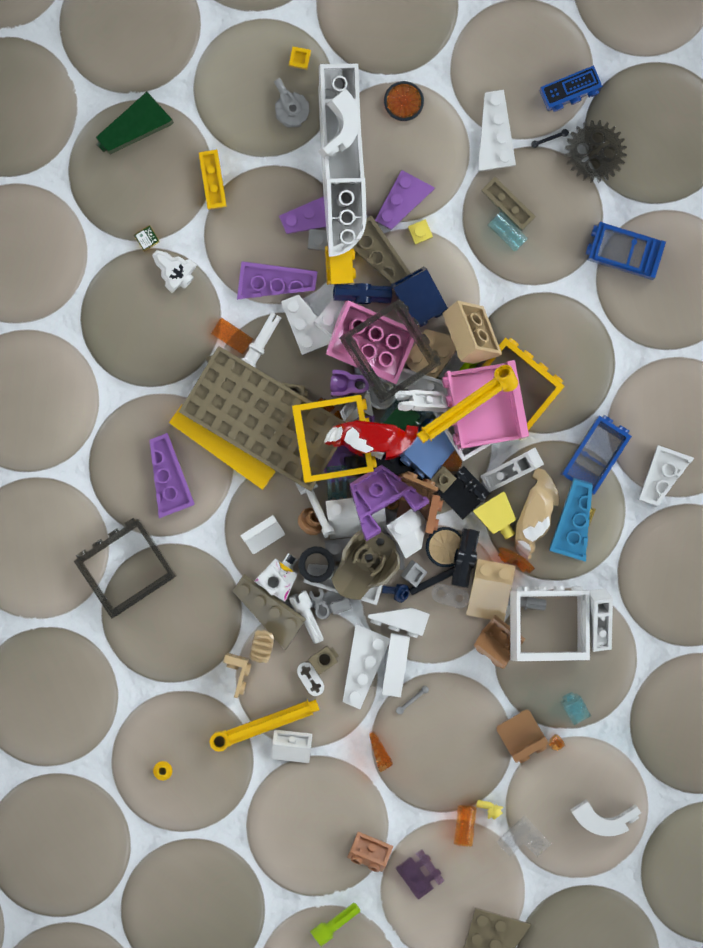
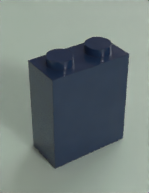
M424 266L391 284L414 327L426 325L429 319L442 316V313L448 309L429 271Z

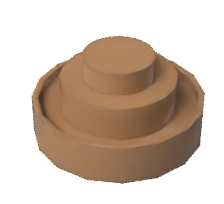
M304 509L298 516L300 528L309 535L320 534L322 526L314 509Z

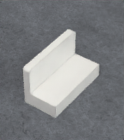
M274 515L240 536L252 554H256L283 537L285 533Z
M274 730L271 759L309 763L312 734Z

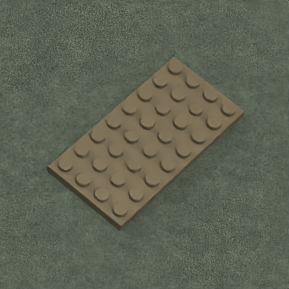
M218 346L179 412L307 490L312 491L317 481L304 483L292 410L294 405L313 402ZM323 408L301 411L311 476L323 473L338 448L324 443L327 433L333 426L346 423Z

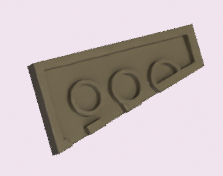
M372 215L366 218L364 233L352 249L391 284L411 274Z
M244 574L233 592L266 630L273 634L274 639L281 647L286 650L306 619L274 595L271 596L267 590Z

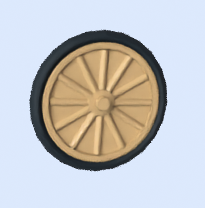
M441 527L437 531L434 530L433 534H430L426 541V553L431 562L440 567L454 566V555L456 549L459 548L461 534L450 527Z

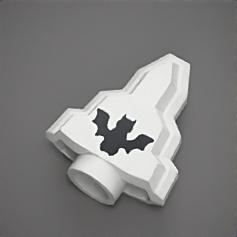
M156 250L152 255L156 265L162 270L161 277L166 281L165 287L171 293L180 286L185 289L194 279L191 273L197 264L190 259L184 260L179 256L172 257L168 253Z

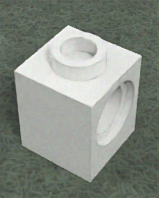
M273 565L257 577L271 596L274 593L278 596L286 590L284 585L287 582ZM272 576L277 577L279 580V584L275 588L268 585V579Z

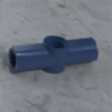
M355 283L354 285L334 284L333 301L349 300L355 304L391 303L392 287L371 286L368 283Z

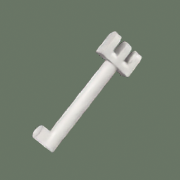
M296 483L301 495L307 493L322 526L321 531L324 537L327 538L330 534L334 535L335 531L329 525L314 490L309 491Z

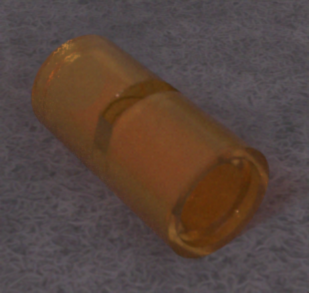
M458 805L454 835L455 845L473 846L477 807Z

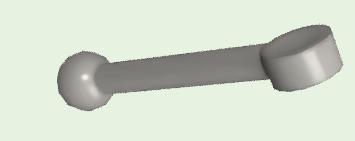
M423 686L418 694L402 707L396 709L397 714H403L404 709L422 694L428 693L429 688Z

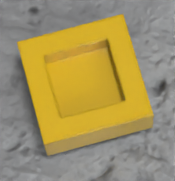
M292 46L289 67L308 70L311 50Z

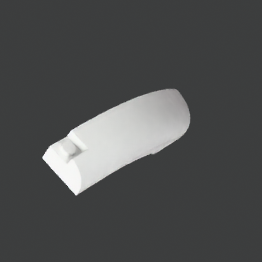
M320 64L318 66L321 149L336 136L339 127L338 119L327 105L328 102L347 89L354 98L360 115L358 64ZM361 121L355 140L346 150L341 152L339 149L331 157L329 155L321 156L329 257L341 255L352 249L361 239L366 227V187Z

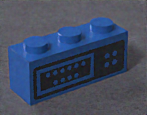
M593 65L540 87L539 92L547 111L553 110V112H557L563 109L565 104L571 103V105L581 102L582 97L588 95L591 98L598 95L599 90L603 86Z

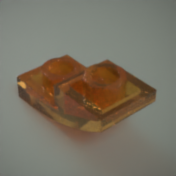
M503 547L497 549L500 552L498 556L504 563L508 561L512 564L517 560L518 563L516 565L523 573L525 571L531 573L535 569L531 563L514 551Z

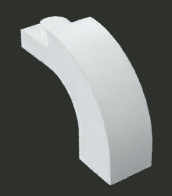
M347 89L340 92L327 103L336 115L339 127L336 136L318 151L322 157L326 155L331 157L339 149L341 152L346 150L358 134L360 125L359 110L354 98Z
M587 800L570 809L574 817L585 829L601 836H616L629 831L625 823H633L639 818L638 815L641 814L638 807L633 805L618 816L605 818L596 814Z

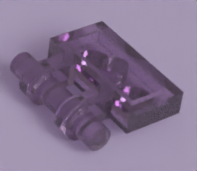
M422 849L416 853L420 860L415 862L412 857H409L396 867V870L418 900L434 889L430 881L435 880L438 885L445 881L441 876V871L438 868L436 869L430 861L431 857L428 854L426 855ZM423 865L430 873L427 876L420 869Z

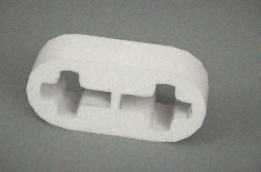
M301 663L297 668V673L302 683L311 695H321L324 691V683L311 663ZM304 665L306 668H311L309 671L311 678L309 679L306 674H301L302 666ZM313 679L316 684H321L319 692L311 691L312 683L310 680Z

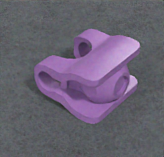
M332 370L330 384L332 398H343L354 393L360 394L369 390V380L365 376L353 375L343 370ZM361 381L365 384V387L357 389L355 383Z

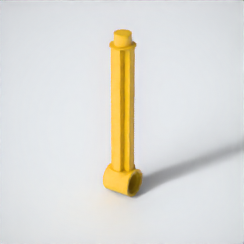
M501 365L495 370L491 381L425 427H421L422 431L417 433L419 440L422 443L428 440L432 441L437 435L500 391L510 392L517 388L519 381L510 365Z
M307 699V701L232 729L217 731L210 738V746L215 751H224L233 744L313 715V712L320 710L316 699L310 702ZM217 736L224 738L225 744L223 746L215 744L214 739Z

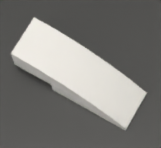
M391 633L382 695L401 697L410 636Z

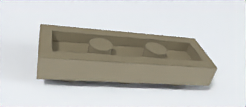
M496 177L481 190L521 231L536 217Z

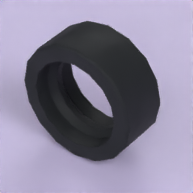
M317 546L306 549L301 554L298 564L300 574L311 583L326 581L331 577L335 566L332 554L327 549ZM318 553L327 559L328 568L323 575L313 576L307 572L305 561L311 554Z

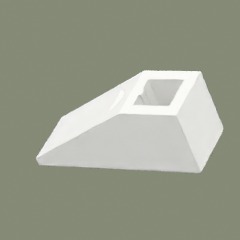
M410 607L368 614V618L371 619L370 622L381 626L382 623L389 625L388 628L399 632L400 629L407 631L406 635L418 638V635L423 636L430 614Z

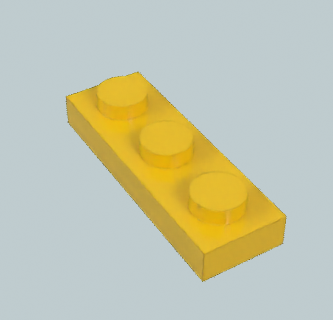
M218 150L198 152L208 210L227 207Z

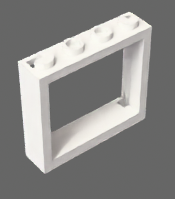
M572 586L571 590H565V587H553V590H547V587H535V590L528 591V587H517V591H510V660H590V591L583 590L582 586ZM577 596V651L521 652L520 597Z

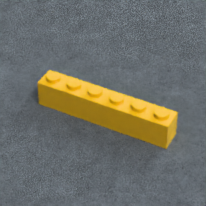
M181 405L169 423L264 490L276 471L179 412L182 407Z

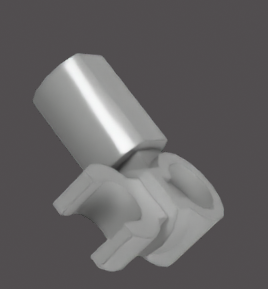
M319 588V597H314L312 591L309 592L310 598L315 601V614L320 619L328 618L331 613L336 615L352 609L349 598L345 597L330 602V605L327 606L326 601H323L324 591Z

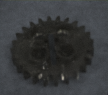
M591 120L590 126L584 122L583 129L577 126V133H570L573 139H567V142L571 145H567L564 148L569 151L564 157L570 158L566 164H572L573 167L570 171L577 170L576 177L582 174L583 181L587 177H590V183L593 182L594 178L600 183L601 177L608 181V174L614 177V170L618 172L621 170L618 164L624 165L625 163L621 159L627 156L626 153L622 152L627 146L621 145L625 139H619L618 137L621 132L614 133L615 126L609 129L608 122L604 126H602L601 120H599L597 125ZM594 134L601 135L602 142H595L592 136ZM609 141V144L603 147L598 155L594 154L586 162H582V159L591 154L593 148L596 150L603 143ZM580 145L585 146L587 153L580 154L577 147ZM611 149L614 156L612 158L606 157L604 150ZM596 161L599 165L598 169H591L589 162Z

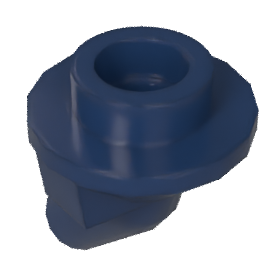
M401 583L396 584V587L382 586V593L393 594L394 600L402 603L409 596V588L406 584Z

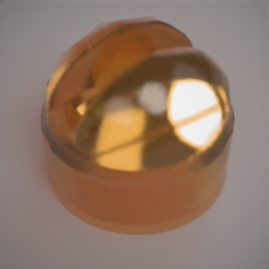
M558 734L553 735L549 740V746H552V750L558 751L566 746Z

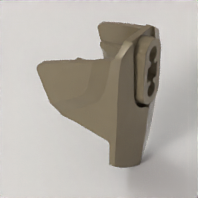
M362 529L355 533L343 549L341 562L331 578L337 592L343 597L361 600L370 588L388 583L400 569V556L397 553L394 540L383 532L368 541L365 540ZM378 538H382L384 543L377 545L376 541ZM371 554L372 559L366 560L365 556Z

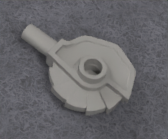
M281 78L275 80L274 83L280 92V98L275 103L277 120L288 128L302 126L301 123L308 119L307 116L310 113L308 101H306L303 95L296 92L290 93L284 86Z

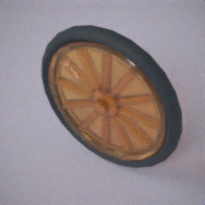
M396 82L385 93V109L396 120H412L423 109V93L412 82Z

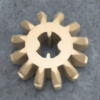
M257 630L255 632L250 650L251 660L258 663H267L269 661L274 642L272 633L265 630Z

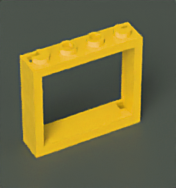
M505 337L499 345L501 351L506 346L556 387L527 422L529 430L565 386L562 384L563 380L556 374L552 376L547 372L549 369L543 363L539 362L537 364L533 360L534 356L527 350H524V352L518 348L519 344L514 339L509 338L508 340ZM495 358L486 360L481 367L490 366Z
M361 395L292 406L304 483L374 472L373 468L377 467L376 458L371 456L370 452L365 454L367 467L311 476L301 411L356 402L359 421L369 422V417L365 418L364 410H367L366 398L362 399Z

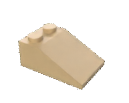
M477 559L466 615L490 620L496 615L504 621L516 566Z

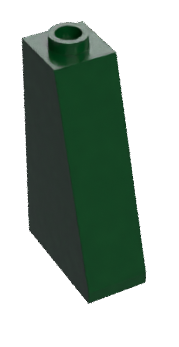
M146 91L96 136V139L99 141L96 145L103 152L108 151L109 154H112L171 126L174 122Z

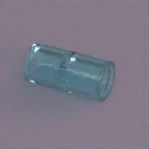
M502 212L497 214L488 224L514 252L528 239Z

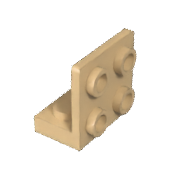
M227 653L223 663H227L226 667L236 670L242 667L234 698H238L244 694L247 682H243L244 677L249 675L252 664L248 663L249 658Z

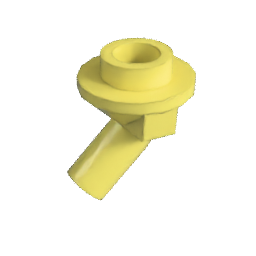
M478 800L476 804L477 808L488 809V819L492 817L495 820L503 814L501 811L504 808L503 806L494 805L491 802Z

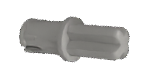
M520 597V607H524V610H527V608L545 610L546 600Z

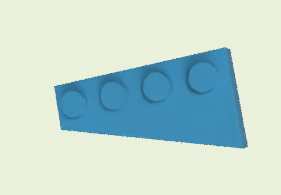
M573 478L549 547L550 551L586 562L592 483Z

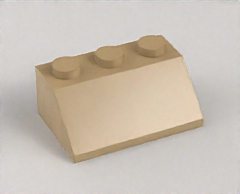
M456 301L442 313L445 324L450 332L451 340L457 350V356L461 362L475 364L502 354L484 306Z

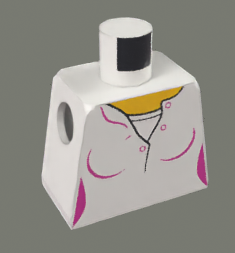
M289 553L283 562L275 558L263 571L265 572L273 565L287 582L284 585L286 590L278 596L275 593L273 594L284 602L298 574L292 569L298 559ZM272 576L268 579L270 587L275 588L278 586L279 580L277 577ZM256 578L254 582L263 587L264 589H266L258 580V578Z

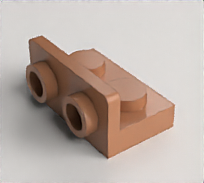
M357 832L347 858L351 859L355 864L368 866L374 872H383L393 846Z

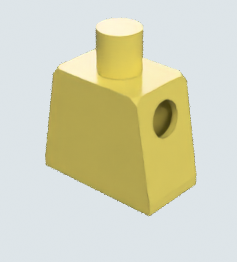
M504 491L472 511L492 534L500 531L505 540L515 534L510 524L516 518Z

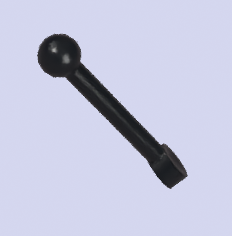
M563 129L561 133L539 141L534 140L531 146L537 148L538 145L561 136L566 137L569 131Z

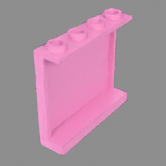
M515 360L507 361L503 364L454 372L447 371L444 373L442 383L443 387L447 388V406L452 408L491 381L495 370L501 365H510L518 379ZM519 383L513 391H500L452 425L455 431L453 442L454 445H457L458 450L524 439L529 436Z

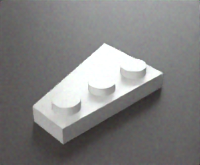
M299 294L281 301L302 355L329 345L331 337L313 324L318 317Z
M657 445L638 500L658 506L694 458Z

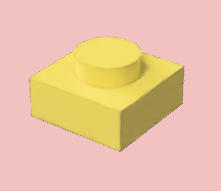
M426 219L408 226L415 245L433 238Z

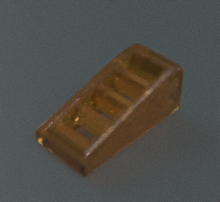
M372 730L369 732V737L378 769L382 772L392 766L393 761L375 731Z

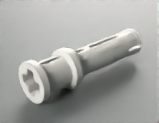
M273 312L270 313L255 342L249 344L248 352L244 358H241L243 361L256 368V362L265 353L263 348L282 319L280 316H276Z

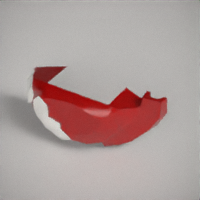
M356 420L333 426L327 433L324 443L334 447L344 445L351 452L362 457V453L386 452L385 460L394 459L412 446L418 437V426L407 425L404 431L395 425Z

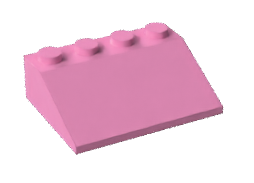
M348 300L344 302L326 355L393 384H397L418 331Z

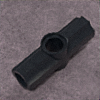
M463 528L459 548L456 549L454 555L455 568L451 585L468 588L471 571L477 560L476 548L480 531Z

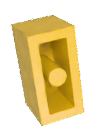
M325 246L327 285L354 283L353 279L356 278V270L353 268L352 261L355 259L354 249H350L341 255L329 257L328 246Z

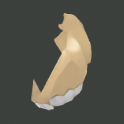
M542 468L535 469L532 478L537 482L530 489L517 525H515V549L527 561L531 558V554L535 552V542L542 538L550 529L554 505L559 506L560 496L553 478Z

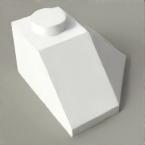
M410 509L384 527L405 559L422 548L427 521L419 510L414 512Z

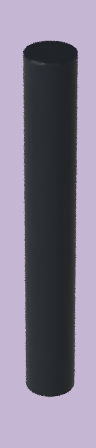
M455 566L419 583L417 587L409 588L411 595L453 576Z

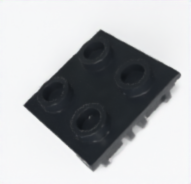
M465 466L454 475L457 479L444 493L441 490L436 492L462 520L490 494Z

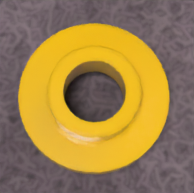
M166 761L158 762L153 768L154 776L162 781L169 779L173 772L172 766ZM165 768L166 774H160L159 769Z

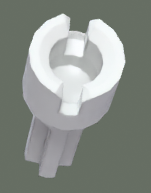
M303 590L299 595L294 594L290 596L289 600L294 611L300 613L306 619L304 624L313 643L317 644L323 641L324 638L310 609L312 602L307 591Z

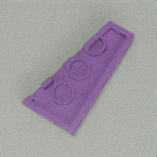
M168 433L150 439L158 516L162 518L191 507L195 503Z

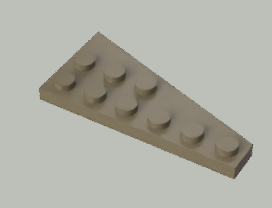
M475 907L464 948H516L531 926V923Z

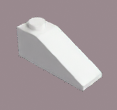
M533 448L481 475V478L487 490L491 492L539 468L544 463L536 448Z
M606 588L589 590L592 651L612 650L613 598Z

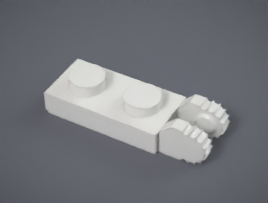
M410 390L395 393V398L401 401L398 404V409L401 411L412 409L413 411L446 412L448 410L444 392Z

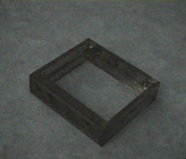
M400 299L339 337L380 403L385 402L394 396L396 392L403 390L441 365L437 351L432 350L429 345V338L421 333L418 321L411 317L408 312L409 307ZM394 309L429 365L387 392L352 336Z
M132 518L125 522L124 525L126 527L120 531L118 528L108 534V539L105 541L102 539L92 544L93 549L88 552L86 549L76 555L77 559L74 560V563L111 619L177 577L140 519L135 520ZM138 527L167 573L113 608L84 562Z

